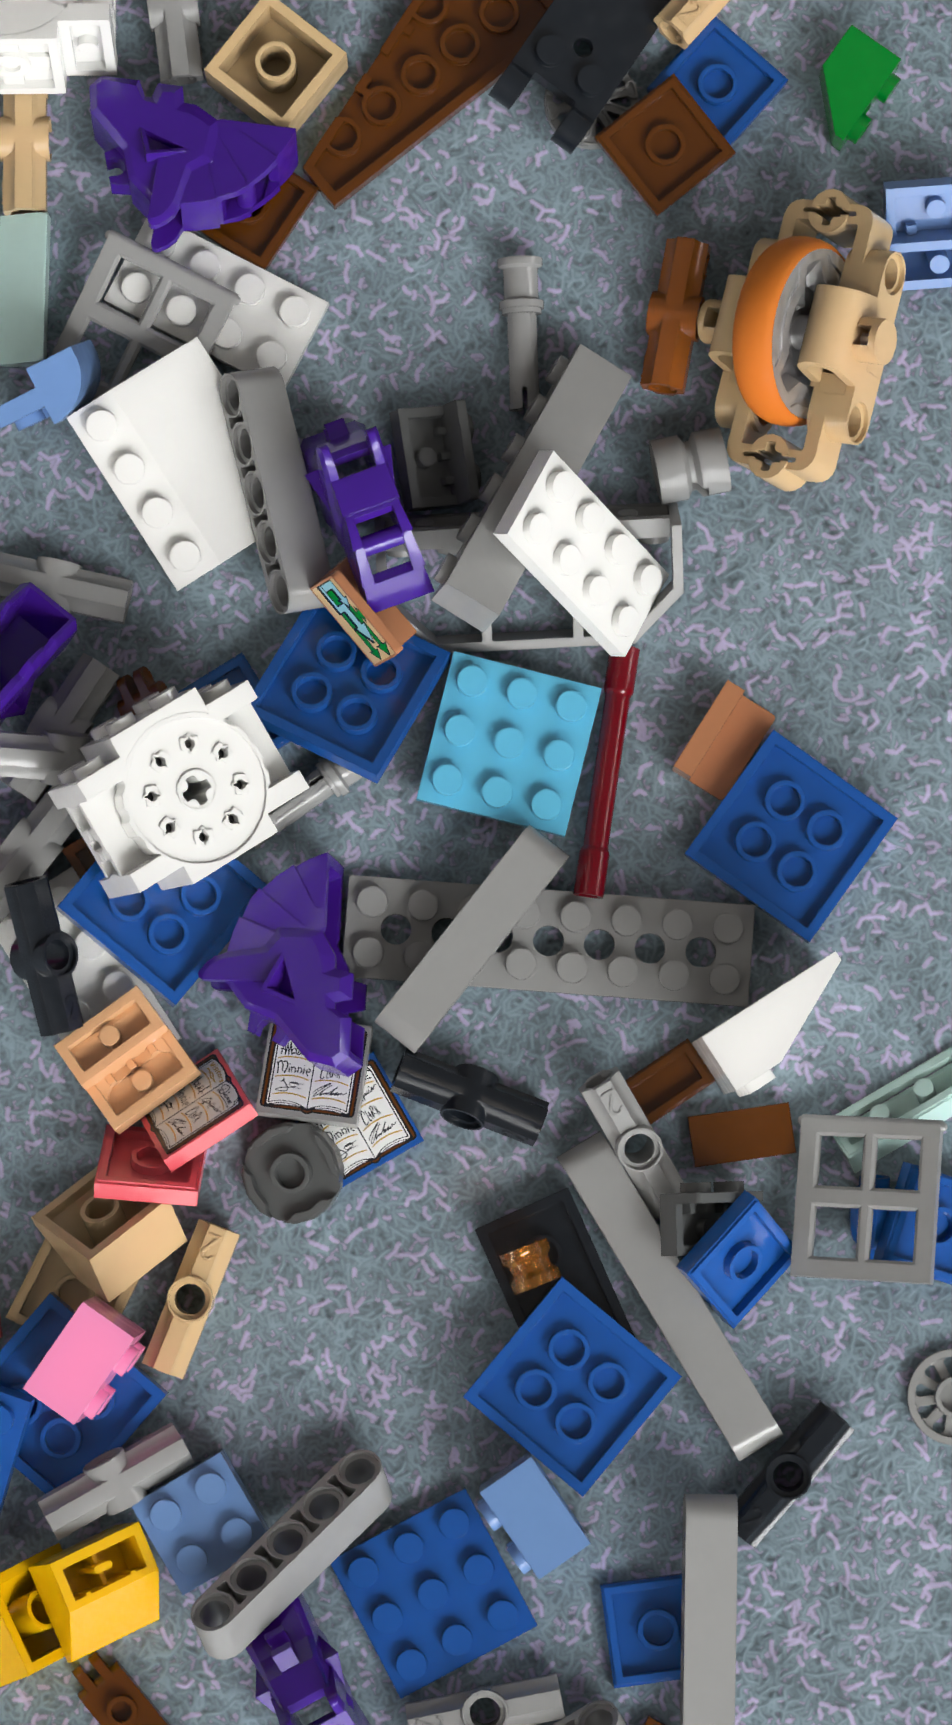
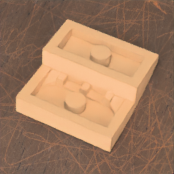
M137 985L84 1023L83 1027L76 1029L54 1045L80 1085L88 1092L114 1131L119 1135L202 1074Z

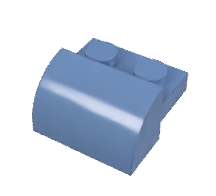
M952 177L883 182L884 219L891 225L893 230L889 251L900 252L906 264L905 282L902 291L952 287Z
M91 339L72 345L27 368L26 371L35 388L0 405V429L15 423L18 431H21L51 417L54 424H57L89 404L97 393L101 379L100 360Z

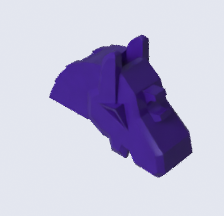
M101 76L89 86L90 112L95 141L105 151L107 170L120 168L123 171L118 176H109L112 194L131 195L132 203L148 219V226L153 229L151 248L155 253L164 251L175 244L183 231L220 228L221 224L239 222L251 217L253 211L266 204L280 191V187L288 180L299 164L296 128L227 119L217 120L199 106L184 103L183 86L158 83L152 97L144 95L140 80Z
M340 418L324 424L323 432L304 438L300 445L307 472L304 476L309 481L312 491L316 493L326 523L331 527L344 549L361 597L371 609L377 613L434 592L424 567L426 563L411 530L413 528L401 505L400 496L395 486L391 444L383 446L377 427L374 426L366 429L365 425L354 420L345 423L344 418ZM362 457L364 458L368 469L339 479L336 470L337 466ZM389 513L394 523L393 526L360 537L356 524ZM402 544L404 545L409 556V562L372 575L367 557Z
M31 582L20 584L0 603V726L5 718L25 714L35 680L67 647L78 631L76 618Z
M327 852L310 858L298 866H291L277 875L262 890L259 888L250 899L243 917H239L227 952L216 955L207 961L199 970L198 976L203 981L211 982V986L215 990L234 992L243 1006L250 1011L247 1031L260 1037L263 1028L267 1024L273 1023L277 1028L276 1034L272 1039L273 1042L285 1047L291 1040L304 1057L320 1070L349 1077L363 1067L365 1028L352 1022L349 1014L366 1010L367 985L354 981V974L350 973V968L338 946L341 928L344 867Z
M301 1593L245 1648L256 1668V1699L277 1715L280 1725H302L296 1712L326 1696L333 1711L308 1725H370L351 1694V1688L342 1672L338 1652L330 1646L325 1634L319 1629L311 1609Z

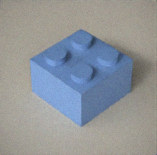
M224 1449L151 1491L141 1501L132 1506L182 1595L187 1594L229 1569L270 1529Z
M530 1452L525 1453L479 1485V1493L482 1498L477 1501V1507L494 1531L503 1526L511 1538V1541L506 1544L508 1547L507 1551L523 1574L533 1570L537 1578L541 1579L591 1544L587 1533Z

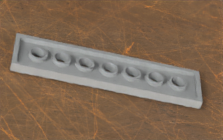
M349 875L343 956L350 968V973L354 974V978L405 982L435 944L432 938L434 925L442 919L454 920L480 885ZM544 889L511 931L513 940L509 948L502 952H495L470 983L469 987L748 1007L755 905L604 894L603 899L576 896L572 891ZM393 915L405 917L411 925L409 938L404 943L397 945L388 943L381 934L383 922ZM542 927H554L562 934L563 946L557 954L545 956L535 949L533 937ZM602 930L612 937L614 949L609 957L597 960L591 958L586 953L584 940L592 931ZM645 934L658 936L664 944V955L656 963H644L635 953L636 941ZM695 938H705L715 948L714 960L706 967H696L686 957V947Z

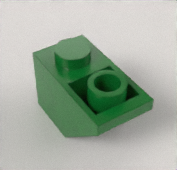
M853 25L849 27L824 62L819 75L831 146L838 151L841 150L847 140L854 144L859 141L873 120L866 115L876 99L885 104L901 81V78L895 75L901 58Z

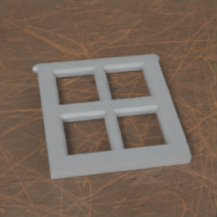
M113 229L107 230L105 232L107 240L51 356L80 343L90 321L130 340L109 384L100 380L97 393L93 398L95 400L127 379L142 347L164 357L184 345L151 328L172 284L211 304L196 335L209 355L233 306L239 305L241 302L239 294L159 253L153 252L152 249ZM121 257L160 277L139 321L101 302Z
M802 1114L799 1116L798 1123L801 1125L790 1276L933 1285L943 1132L947 1130V1124L943 1120L817 1114ZM822 1136L864 1138L860 1187L818 1185ZM878 1139L921 1141L918 1190L875 1188ZM817 1207L859 1209L855 1259L813 1256ZM873 1210L916 1212L913 1262L870 1259Z

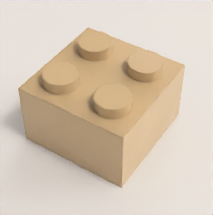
M259 0L204 68L207 84L256 123L296 128L297 133L347 71L348 60L347 53L280 0Z

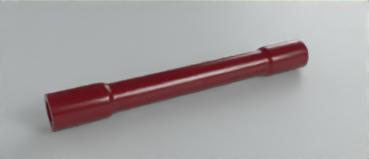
M633 646L630 647L625 657L608 655L601 727L584 841L579 851L573 894L576 896L603 899L610 857L608 846L630 698L634 693L640 649Z

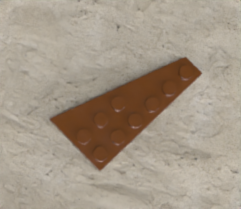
M412 0L381 47L379 55L367 73H364L354 88V93L338 117H335L303 166V172L315 187L319 189V192L332 208L336 210L496 84L553 0Z

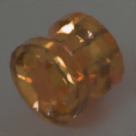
M547 1238L500 1255L503 1266L509 1268L512 1273L511 1287L514 1295L561 1277L558 1266L551 1264L548 1257L550 1245Z

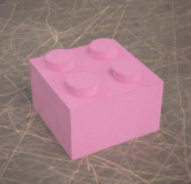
M97 1296L89 1298L81 1303L22 1389L73 1425L86 1416L93 1420L96 1415L103 1411L116 1392V1389L109 1385L116 1374L122 1377L126 1372L128 1373L144 1352L146 1347L139 1343V1340L146 1331Z

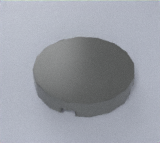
M290 1120L267 1127L251 1141L247 1149L245 1163L242 1166V1180L248 1198L259 1212L270 1218L274 1217L279 1221H284V1223L298 1224L319 1217L335 1203L343 1187L344 1164L339 1148L325 1131L308 1122Z

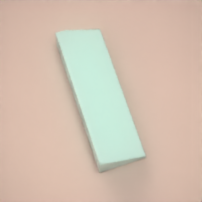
M48 212L0 216V366L31 367L47 358L51 218Z
M952 1046L835 1115L860 1116L865 1113L861 1117L943 1121L952 1117V1063H950L952 1061ZM833 1136L853 1172L857 1173L862 1170L864 1138ZM878 1139L877 1160L911 1140Z

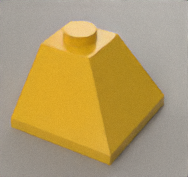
M60 1543L0 1572V1687L28 1677L65 1657L28 1569L29 1566L62 1551Z

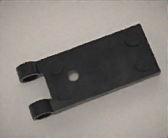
M553 0L488 95L509 110L531 78L572 107L550 138L555 144L569 154H572L658 29L657 24L653 20L670 0ZM585 41L590 46V55L588 57L578 56L573 49L574 42Z

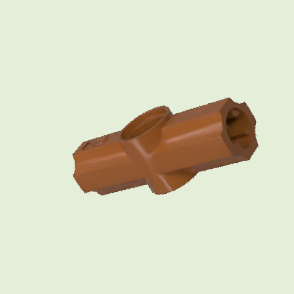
M679 236L667 239L658 290L652 292L647 310L646 332L649 339L641 374L640 385L642 389L669 396L685 394L694 342L699 341L697 333L698 314L705 302L702 295L711 251L707 243L700 242L694 238Z

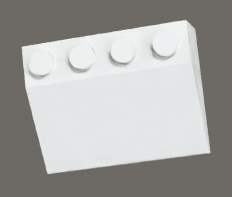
M195 337L67 417V420L177 591L255 542L220 399L222 375L198 337Z
M836 951L691 1043L715 1078L717 1085L724 1095L736 1091L739 1097L748 1095L776 1078L771 1068L783 1060L841 962V958Z

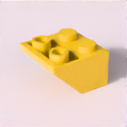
M139 1521L114 1525L28 1567L68 1663L74 1662L159 1620V1569Z

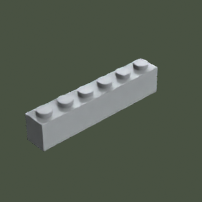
M582 344L576 348L568 359L563 355L557 358L545 378V381L552 385L546 397L538 394L523 417V420L530 424L524 436L516 433L501 456V459L508 463L501 476L495 472L492 474L478 499L485 502L479 516L471 512L459 530L456 539L463 543L456 556L448 553L437 569L433 579L439 582L440 585L431 601L483 633L498 618L526 567L493 534L539 450H554L576 475L579 473L632 376Z

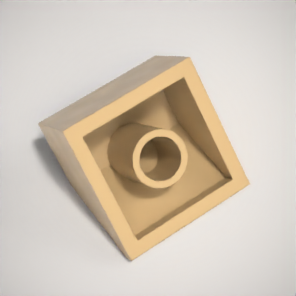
M96 1167L31 1218L38 1230L78 1280L110 1303L186 1243L187 1239L172 1204L94 1198Z

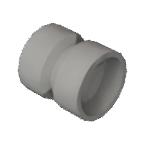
M719 427L691 432L688 441L685 442L677 435L649 440L650 460L661 505L689 500L694 490H697L703 497L731 492L728 458Z

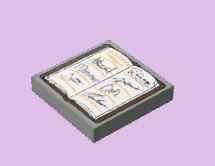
M270 1023L255 1108L258 1116L358 1129L373 1037L372 1026L359 1025L365 1028L363 1067L351 1076L346 1077L317 1068L304 1057L291 1040L285 1047L273 1042L272 1039L276 1034L277 1028L275 1024Z

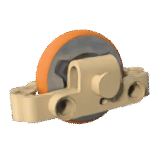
M836 189L825 190L819 193L813 200L799 199L792 202L784 213L778 239H760L754 246L747 275H728L722 300H706L700 308L697 319L699 339L704 344H711L708 355L723 369L715 401V418L720 427L731 429L727 442L728 456L734 462L752 471L755 476L783 491H795L802 487L806 481L818 483L828 480L836 469L842 443L851 445L862 443L869 429L883 367L892 359L897 344V331L894 323L905 282L906 264L904 257L900 252L889 251L893 237L891 225L867 206L858 204L842 191ZM821 233L840 247L853 249L848 253L845 260L835 247L821 239H817L816 234ZM773 424L785 427L807 424L808 430L803 450L781 436L767 434Z

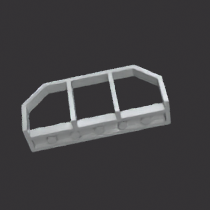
M677 502L665 505L660 503L605 505L641 543L662 544L669 541V537H671L672 581L657 596L632 644H635L684 593L682 523ZM471 512L408 515L407 517L413 528L411 530L420 550L437 549V552L447 555L451 553L456 555L463 544L456 539V536ZM473 512L474 514H476V515H478V516H479V514H480V512ZM390 516L375 517V532L394 525ZM402 544L375 554L376 572L387 570L386 554L391 557H409L404 545ZM396 605L417 631L414 634L415 636L450 653L454 651L463 653L600 645L573 616L572 629L492 633L491 624L482 634L436 636L401 605Z

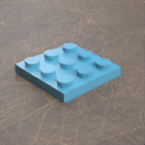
M454 651L416 800L527 828L530 824L537 831L565 837L602 688Z

